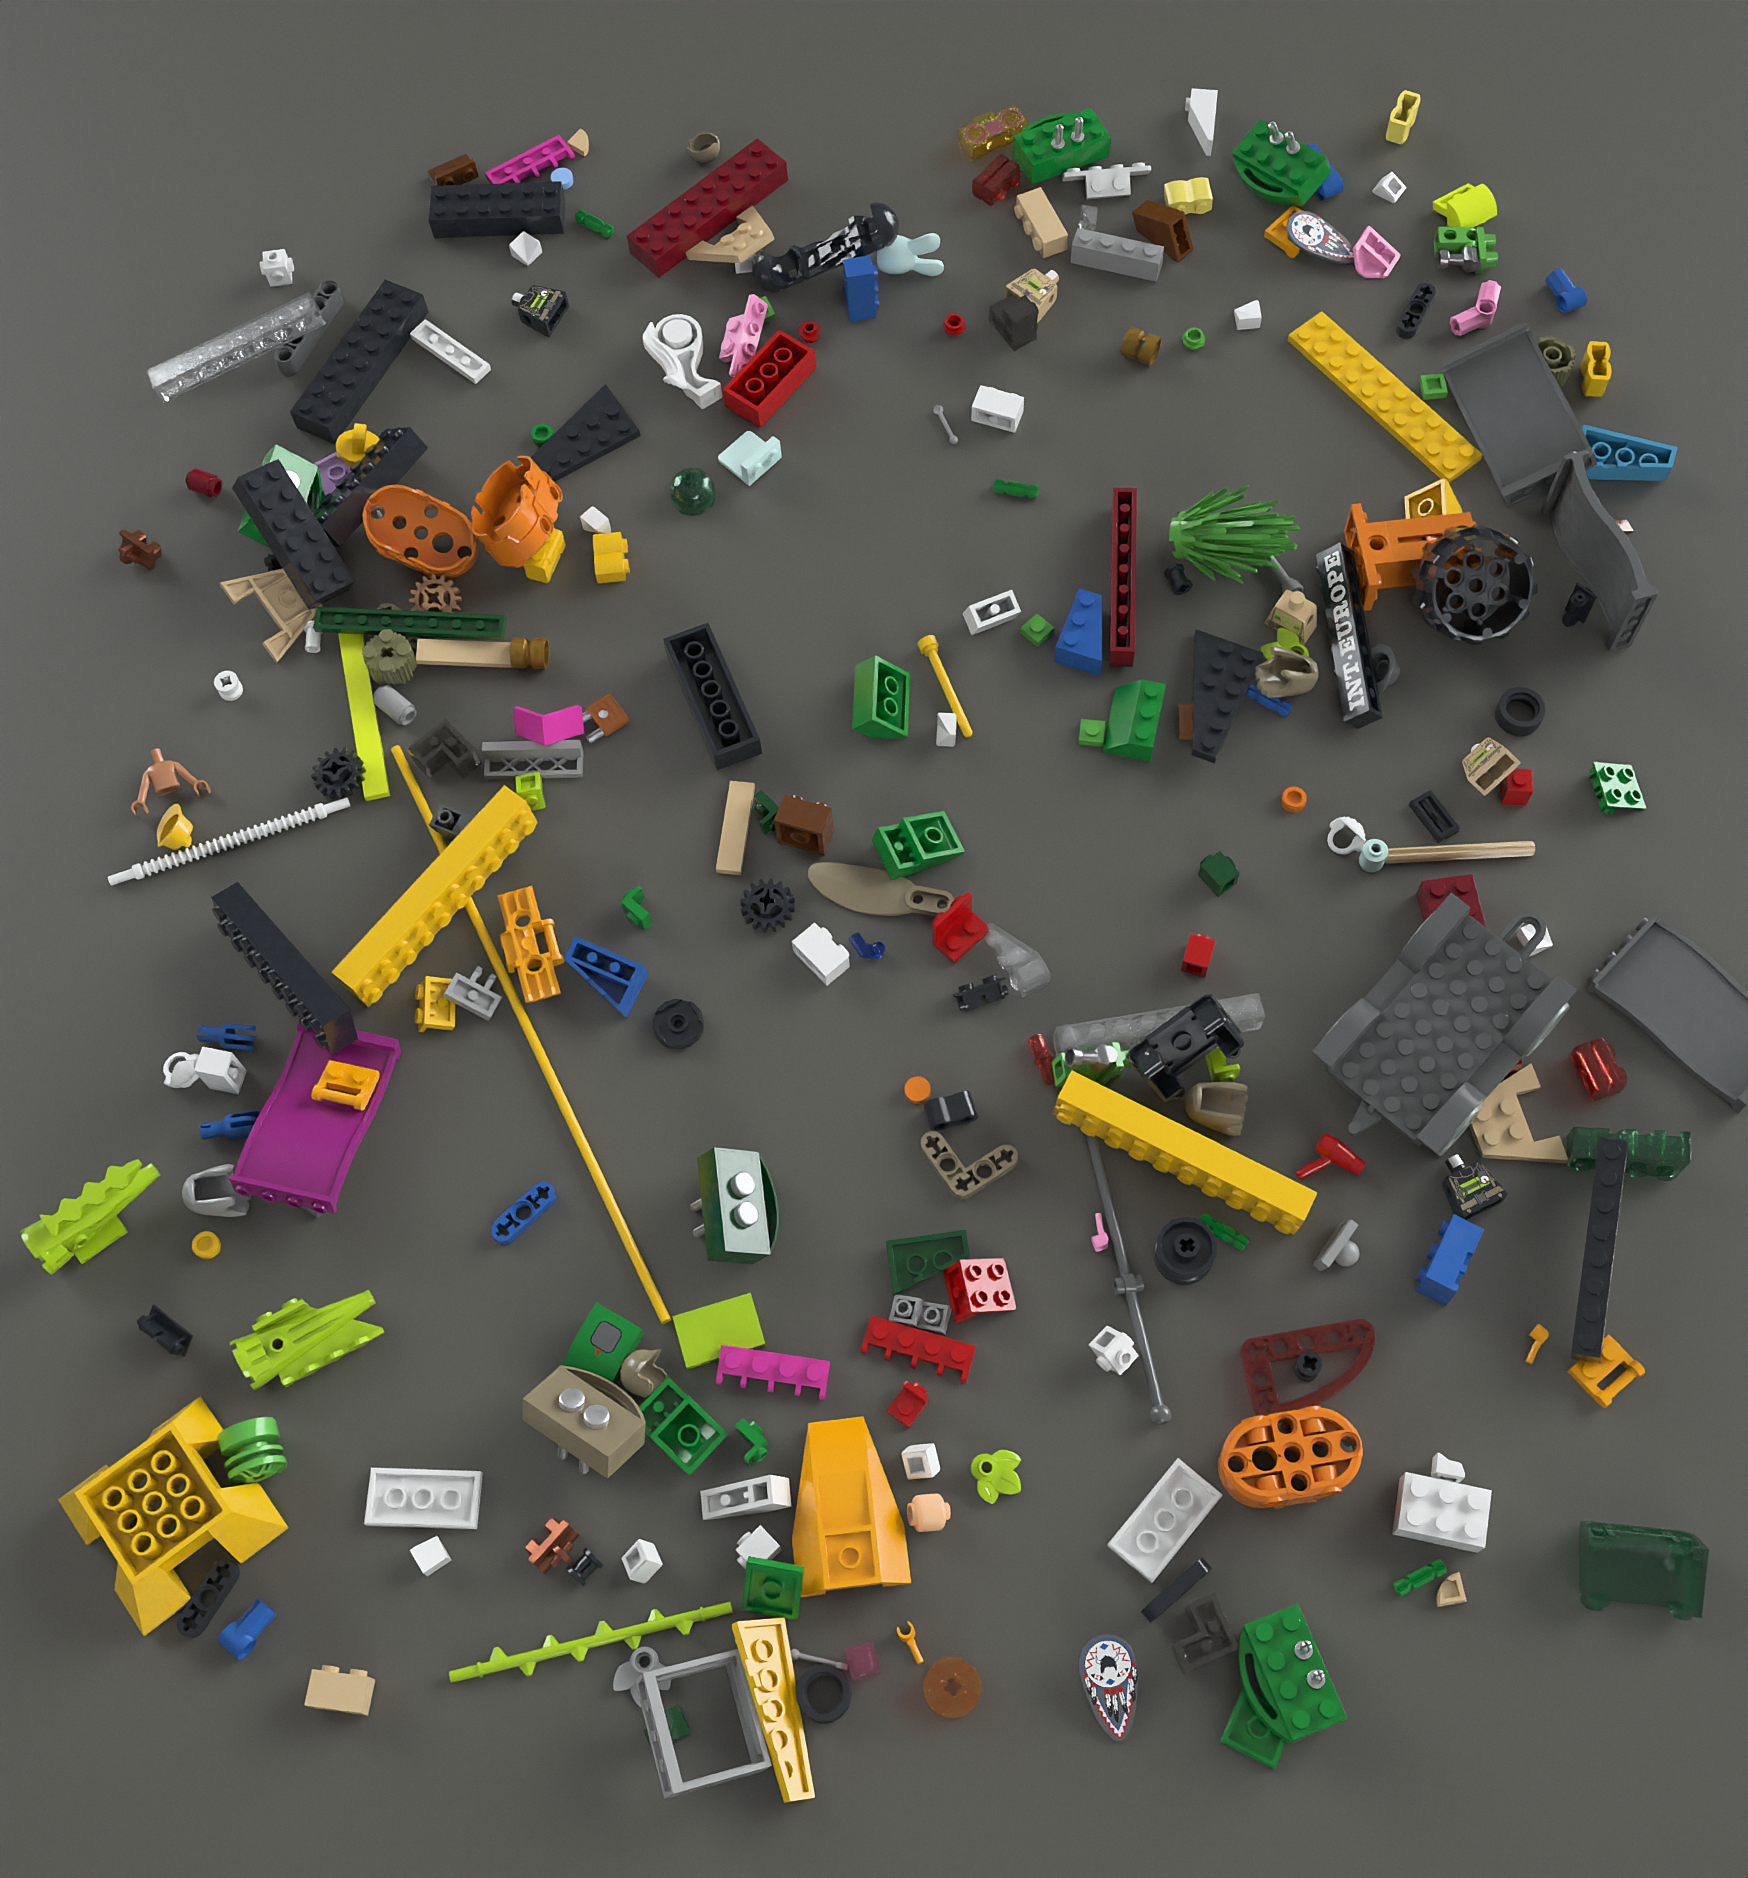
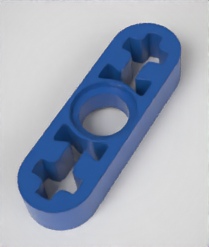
M548 1182L535 1184L503 1213L491 1226V1234L495 1241L501 1245L512 1243L555 1203L557 1198L553 1186ZM541 1190L543 1192L548 1191L549 1198L546 1200L540 1198L538 1193ZM532 1199L534 1203L536 1202L539 1208L535 1209L529 1200ZM521 1207H529L531 1209V1214L527 1219L521 1220L517 1218V1211ZM512 1217L515 1223L519 1226L516 1228L514 1224L511 1223L509 1218ZM499 1228H508L509 1234L507 1236L500 1235Z

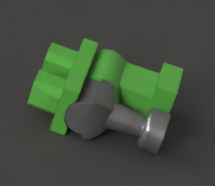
M1438 227L1433 241L1437 268H1447L1449 264L1461 265L1462 269L1467 273L1475 271V274H1482L1484 267H1496L1498 253L1486 252V250H1494L1496 245L1495 234H1484V227H1477L1476 230L1466 227Z
M1112 1042L1109 1046L1101 1044L1094 1051L1082 1052L1079 1047H1068L1065 1053H1061L1052 1062L1056 1087H1063L1071 1071H1074L1103 1086L1110 1079H1118L1122 1075V1068H1130L1132 1066L1127 1059L1130 1050H1121L1119 1042Z

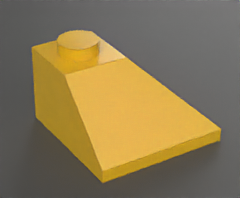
M1445 478L1404 497L1406 519L1462 513V509Z

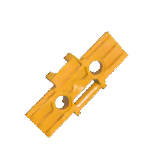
M532 886L498 895L506 931L500 934V943L506 956L508 972L514 973V968H517L526 1004L561 994L554 966L562 964L564 957L560 954L553 930L555 926L554 920H541ZM522 916L530 919L529 924L525 927L516 925V921ZM544 932L549 952L544 954L539 953L536 942V934ZM538 966L541 967L538 971L535 972L528 970Z

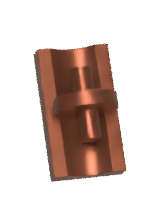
M125 529L121 530L119 535L122 537V544L118 548L120 561L127 565L132 562L140 563L149 571L154 569L155 559L162 555L161 546L155 541L146 545V536L139 529L133 533H129Z
M554 1517L551 1518L544 1528L549 1534L545 1541L541 1543L535 1538L525 1547L530 1556L528 1560L544 1574L552 1566L556 1568L562 1560L567 1564L573 1561L567 1554L574 1548L572 1543L578 1538L579 1534L564 1519L561 1522Z

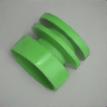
M261 1417L234 1424L218 1434L217 1439L221 1455L230 1458L225 1462L224 1467L228 1471L227 1479L231 1485H245L262 1481L280 1473L287 1467L286 1458L282 1456L284 1452L283 1447L274 1445L280 1439L277 1423L274 1418Z

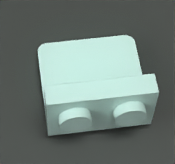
M746 431L718 456L719 462L749 486L782 458L780 441L772 436L767 442H764L751 431Z

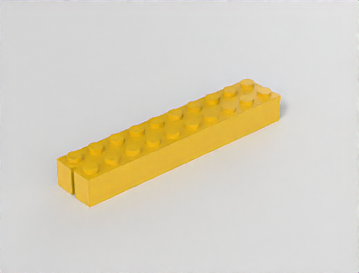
M505 785L332 971V974L347 991L368 1008L372 1003L377 1002L381 998L383 991L390 984L397 981L404 968L416 960L417 954L433 941L437 932L449 924L452 916L467 904L470 896L483 887L485 880L492 872H496L501 867L503 860L509 854L516 851L519 843L525 836L530 835L534 831L538 822L527 802Z
M1071 1071L1057 1098L1053 1114L1062 1123L1068 1125L1072 1123L1080 1127V1130L1086 1135L1092 1137L1096 1135L1104 1139L1108 1146L1115 1149L1120 1147L1128 1151L1132 1158L1139 1161L1144 1159L1152 1163L1156 1170L1163 1173L1168 1171L1176 1175L1180 1182L1187 1185L1194 1184L1201 1188L1204 1194L1210 1197L1217 1196L1225 1200L1228 1206L1238 1210L1241 1208L1249 1212L1250 1216L1261 1222L1267 1221L1275 1225V1228L1284 1234L1291 1233L1294 1235L1305 1221L1317 1195V1192L1074 1071Z

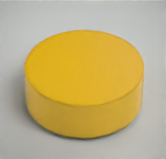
M203 1231L197 1234L192 1241V1250L201 1259L215 1257L221 1248L220 1239L210 1231Z

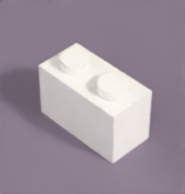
M980 385L972 404L971 421L1015 433L1024 411V397Z
M1009 590L968 606L962 614L971 635L1015 619L1021 610L1013 591Z
M813 923L792 941L793 952L828 986L850 967V955L841 944L837 946L832 941L833 938L826 928H820L816 923Z
M202 1047L200 1055H197L194 1060L195 1073L209 1089L239 1094L247 1070L232 1052Z

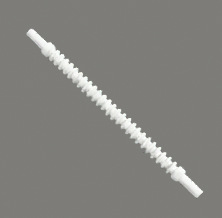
M348 797L325 805L319 803L313 809L308 807L307 811L302 809L301 813L295 811V815L288 814L287 818L281 816L280 820L274 818V822L268 820L265 825L260 823L259 827L254 825L253 829L247 827V831L241 829L238 834L233 832L232 836L227 834L226 838L220 836L219 840L214 838L213 842L206 841L205 845L199 843V847L193 845L192 849L185 848L184 852L178 850V854L174 852L171 853V856L165 854L163 859L158 857L157 861L151 859L150 863L144 861V865L140 863L132 865V869L108 876V880L111 886L133 878L139 880L145 878V874L151 876V872L157 874L160 869L162 871H165L166 867L172 869V865L178 867L181 862L186 864L187 860L192 862L193 858L199 860L200 856L205 858L206 854L213 855L214 851L220 853V849L226 851L227 847L233 849L235 844L237 846H240L241 842L247 844L248 840L254 842V838L261 839L262 835L268 837V833L272 835L275 834V831L281 833V829L288 830L289 826L295 828L296 824L299 826L302 825V822L308 824L309 820L315 821L317 817L319 819L326 818L329 813L350 807Z

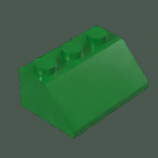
M876 655L855 665L852 729L869 738L908 737L910 673Z
M1138 680L1116 687L1102 753L1151 761L1166 684Z

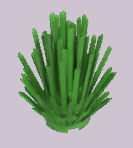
M1249 485L1220 497L1227 492L1228 487L1215 495H1213L1212 491L1187 511H1177L1179 515L1171 520L1169 541H1174L1176 551H1172L1177 559H1187L1214 582L1213 572L1204 565L1243 584L1242 579L1238 578L1241 577L1240 574L1230 569V565L1253 573H1257L1258 570L1237 562L1257 566L1280 567L1277 563L1268 562L1264 559H1272L1273 556L1285 554L1284 550H1296L1298 545L1291 543L1286 534L1287 531H1298L1300 527L1292 525L1293 521H1284L1296 519L1295 515L1287 516L1274 513L1245 516L1270 511L1273 508L1265 506L1275 505L1279 500L1265 503L1256 501L1229 510L1210 513L1245 497L1244 494L1235 498L1234 496L1247 490Z

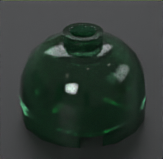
M691 467L679 471L673 477L669 487L672 505L685 515L693 516L704 513V509L709 506L711 508L716 499L713 480L709 474L699 468Z

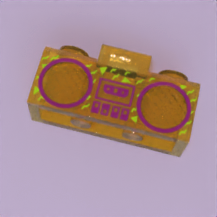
M1016 105L1002 108L995 115L992 111L973 118L971 120L972 124H965L958 130V145L968 159L973 161L1013 143V136L1026 128L1028 121Z

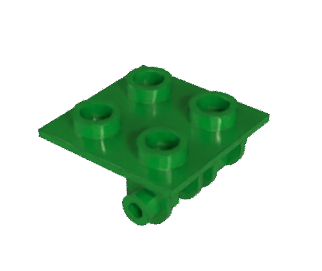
M1592 763L1593 768L1590 769L1589 777L1594 791L1597 792L1596 798L1599 799L1600 810L1605 815L1614 813V808L1646 809L1632 765Z

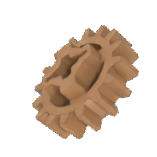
M432 574L431 580L423 576L424 583L420 584L416 581L415 584L418 589L410 591L415 596V598L409 599V602L415 605L411 611L452 613L455 610L461 611L457 603L462 602V598L456 596L460 593L458 587H454L455 583L452 580L447 582V578L444 575L439 580L435 574ZM424 595V602L421 605V597ZM429 595L439 599L442 606L433 602ZM449 596H450V597H451V601H450V605L448 606L447 599H448Z

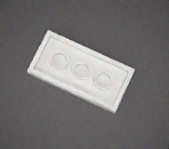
M1177 1458L1107 1544V1547L1152 1584L1222 1497V1494Z
M371 1468L364 1525L477 1530L483 1473L481 1471Z

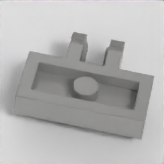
M477 966L470 979L456 972L443 997L489 1021L502 998L490 991L497 976L494 974L489 975L483 987L475 983L482 974L483 968Z

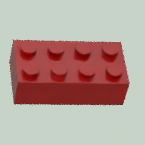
M779 329L722 389L725 407L761 428L816 369L815 351Z

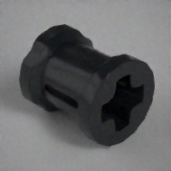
M1173 564L1164 571L1165 578L1169 579L1172 585L1174 595H1182L1193 586L1191 580L1187 579L1184 573L1185 568L1183 564Z
M1305 1351L1300 1354L1295 1362V1375L1300 1380L1308 1382L1314 1380L1322 1368L1321 1357L1313 1351ZM1311 1363L1313 1365L1312 1370L1310 1368L1304 1369L1303 1364L1308 1365Z
M587 1548L583 1550L584 1554L572 1566L568 1565L566 1568L583 1587L586 1585V1579L597 1568L601 1569L604 1566Z

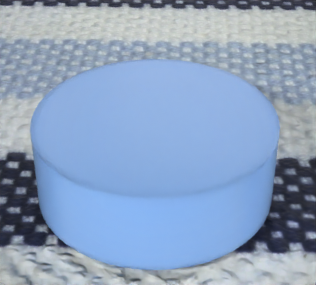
M558 168L552 172L551 180L552 182L562 181L563 190L572 186L573 175L567 168Z

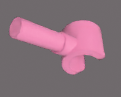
M1096 1213L1098 1235L1091 1237V1241L1095 1251L1099 1252L1108 1248V1236L1103 1228L1102 1214Z

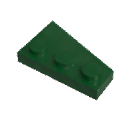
M966 1230L886 1241L893 1296L942 1272L959 1260L970 1258Z

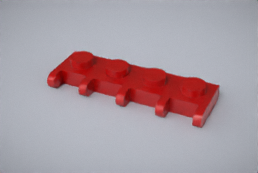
M871 1315L860 1353L866 1354L868 1346L871 1345L886 1350L884 1360L887 1361L890 1360L892 1352L911 1357L910 1368L916 1369L918 1360L938 1365L936 1375L940 1377L943 1375L944 1368L961 1372L960 1382L966 1384L976 1346Z

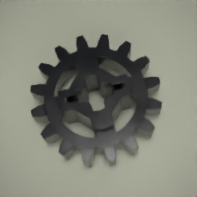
M345 747L341 752L334 748L332 754L326 751L324 759L317 758L320 763L319 766L315 765L312 767L316 772L311 775V778L315 781L313 783L314 786L324 797L328 795L333 800L336 795L343 799L345 793L352 796L353 788L360 789L357 783L365 781L362 775L366 772L363 766L364 762L355 751L349 752Z
M772 878L769 879L768 884H764L762 879L759 880V886L751 883V891L744 890L743 892L746 899H740L741 907H743L741 908V914L745 916L746 924L752 923L754 930L758 929L759 926L762 927L763 933H766L767 928L770 927L773 932H776L777 925L785 928L784 920L791 921V913L795 912V905L793 904L795 902L794 895H790V888L786 887L783 889L782 881H779L776 885L773 884Z

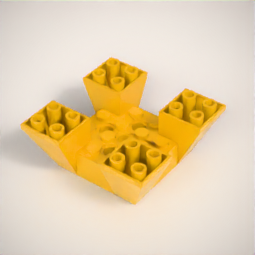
M201 1396L154 1429L147 1441L110 1468L107 1465L103 1466L58 1499L85 1544L89 1545L99 1536H102L118 1561L114 1590L143 1636L149 1634L188 1604L192 1597L175 1572L174 1567L210 1540L215 1538L242 1564L289 1528L259 1483L227 1488L220 1487L203 1460L220 1448L217 1437L223 1431V1428ZM147 1477L146 1485L140 1489L141 1481ZM186 1482L185 1490L178 1493L180 1485ZM162 1500L161 1507L154 1511L155 1504ZM137 1518L136 1526L130 1529L132 1520ZM176 1522L177 1527L175 1531L169 1534L170 1526Z

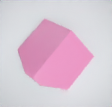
M1370 226L1366 227L1353 247L1355 269L1364 278H1386L1401 256Z

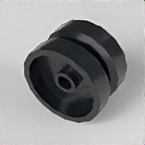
M1181 1217L1171 1220L1162 1228L1157 1238L1154 1251L1156 1267L1165 1279L1175 1284L1190 1285L1197 1283L1208 1275L1216 1257L1217 1242L1210 1228L1195 1218Z

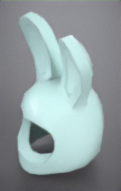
M930 233L911 240L898 235L891 246H885L877 251L878 268L887 274H903L914 270L928 276L940 275L944 270L942 261L917 257V255L937 250L940 245L939 236L935 233Z

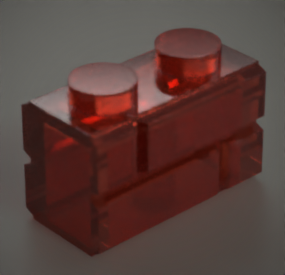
M999 154L972 181L973 195L983 200L989 206H993L998 200L1002 201L1007 191L1011 187L1015 188L1020 182L1019 164L1009 160L1005 155Z
M1603 1037L1578 1045L1570 1053V1057L1592 1101L1620 1093L1627 1085V1074L1622 1067H1618L1614 1059V1048L1611 1044H1606Z

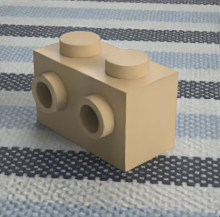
M322 1665L321 1670L312 1669L304 1706L368 1716L375 1679L367 1677L368 1671L350 1669V1674L339 1673V1667Z

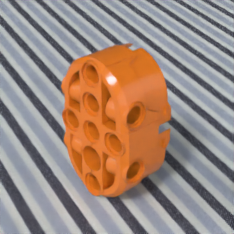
M518 456L517 459L522 465L517 467L510 460L498 467L487 479L481 492L476 494L474 500L482 508L483 513L481 514L474 506L471 510V530L473 534L482 542L490 556L499 565L505 567H521L540 551L550 534L554 532L553 523L558 517V503L562 501V492L559 486L529 456Z
M388 485L375 491L364 506L362 517L365 531L376 552L380 555L397 561L429 578L432 577V574H435L438 580L442 575L447 580L457 578L470 570L476 562L479 553V542L471 530L472 523L469 521L468 516L451 507L449 503L440 501L419 489L414 490L403 485ZM436 508L438 514L434 518H428L426 516L427 510ZM377 509L385 511L384 516L380 519L373 518V512ZM398 519L406 520V526L403 529H396L394 527ZM420 529L428 531V536L425 539L416 538V533ZM441 536L453 539V547L447 553H439L434 548L435 541ZM464 549L472 552L470 558L466 556L462 559L459 558V553ZM410 550H415L418 552V557L416 559L409 557L407 560L406 554Z
M1310 1406L1267 1416H1253L1241 1420V1423L1228 1435L1218 1458V1472L1227 1492L1236 1501L1248 1507H1274L1278 1509L1283 1508V1506L1306 1502L1312 1503L1318 1499L1341 1493L1342 1489L1352 1481L1359 1470L1363 1457L1362 1441L1357 1430L1345 1417L1333 1410L1321 1408V1406ZM1282 1423L1280 1427L1283 1429L1291 1428V1433H1281L1278 1430L1277 1424ZM1340 1441L1348 1448L1352 1446L1353 1452L1347 1453L1343 1451ZM1312 1446H1322L1326 1456L1323 1458L1315 1456ZM1256 1451L1268 1452L1273 1457L1274 1468L1270 1471L1257 1469L1253 1464L1252 1454ZM1284 1451H1294L1298 1456V1461L1295 1463L1287 1461ZM1228 1461H1239L1242 1465V1471H1231L1228 1467ZM1298 1478L1302 1480L1305 1489L1303 1491L1295 1490L1291 1485V1479Z

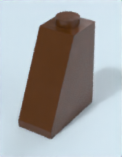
M1146 200L1132 212L1137 232L1154 245L1164 246V253L1174 261H1181L1194 250L1183 211Z

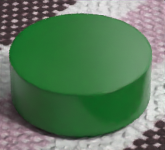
M542 423L535 425L530 435L532 442L536 446L541 447L554 433L550 425Z

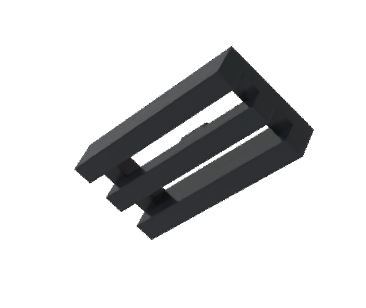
M1431 790L1410 801V808L1437 843L1442 842L1444 838H1449L1451 834L1459 832L1460 827ZM1426 799H1428V801L1435 808V810L1438 812L1441 818L1445 821L1449 829H1447L1444 826L1436 812L1432 810L1428 803L1425 801Z

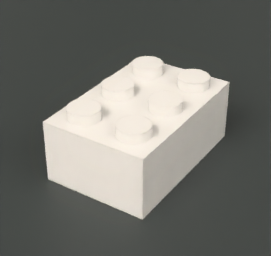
M1405 1472L1399 1479L1392 1534L1479 1553L1485 1548L1492 1490Z

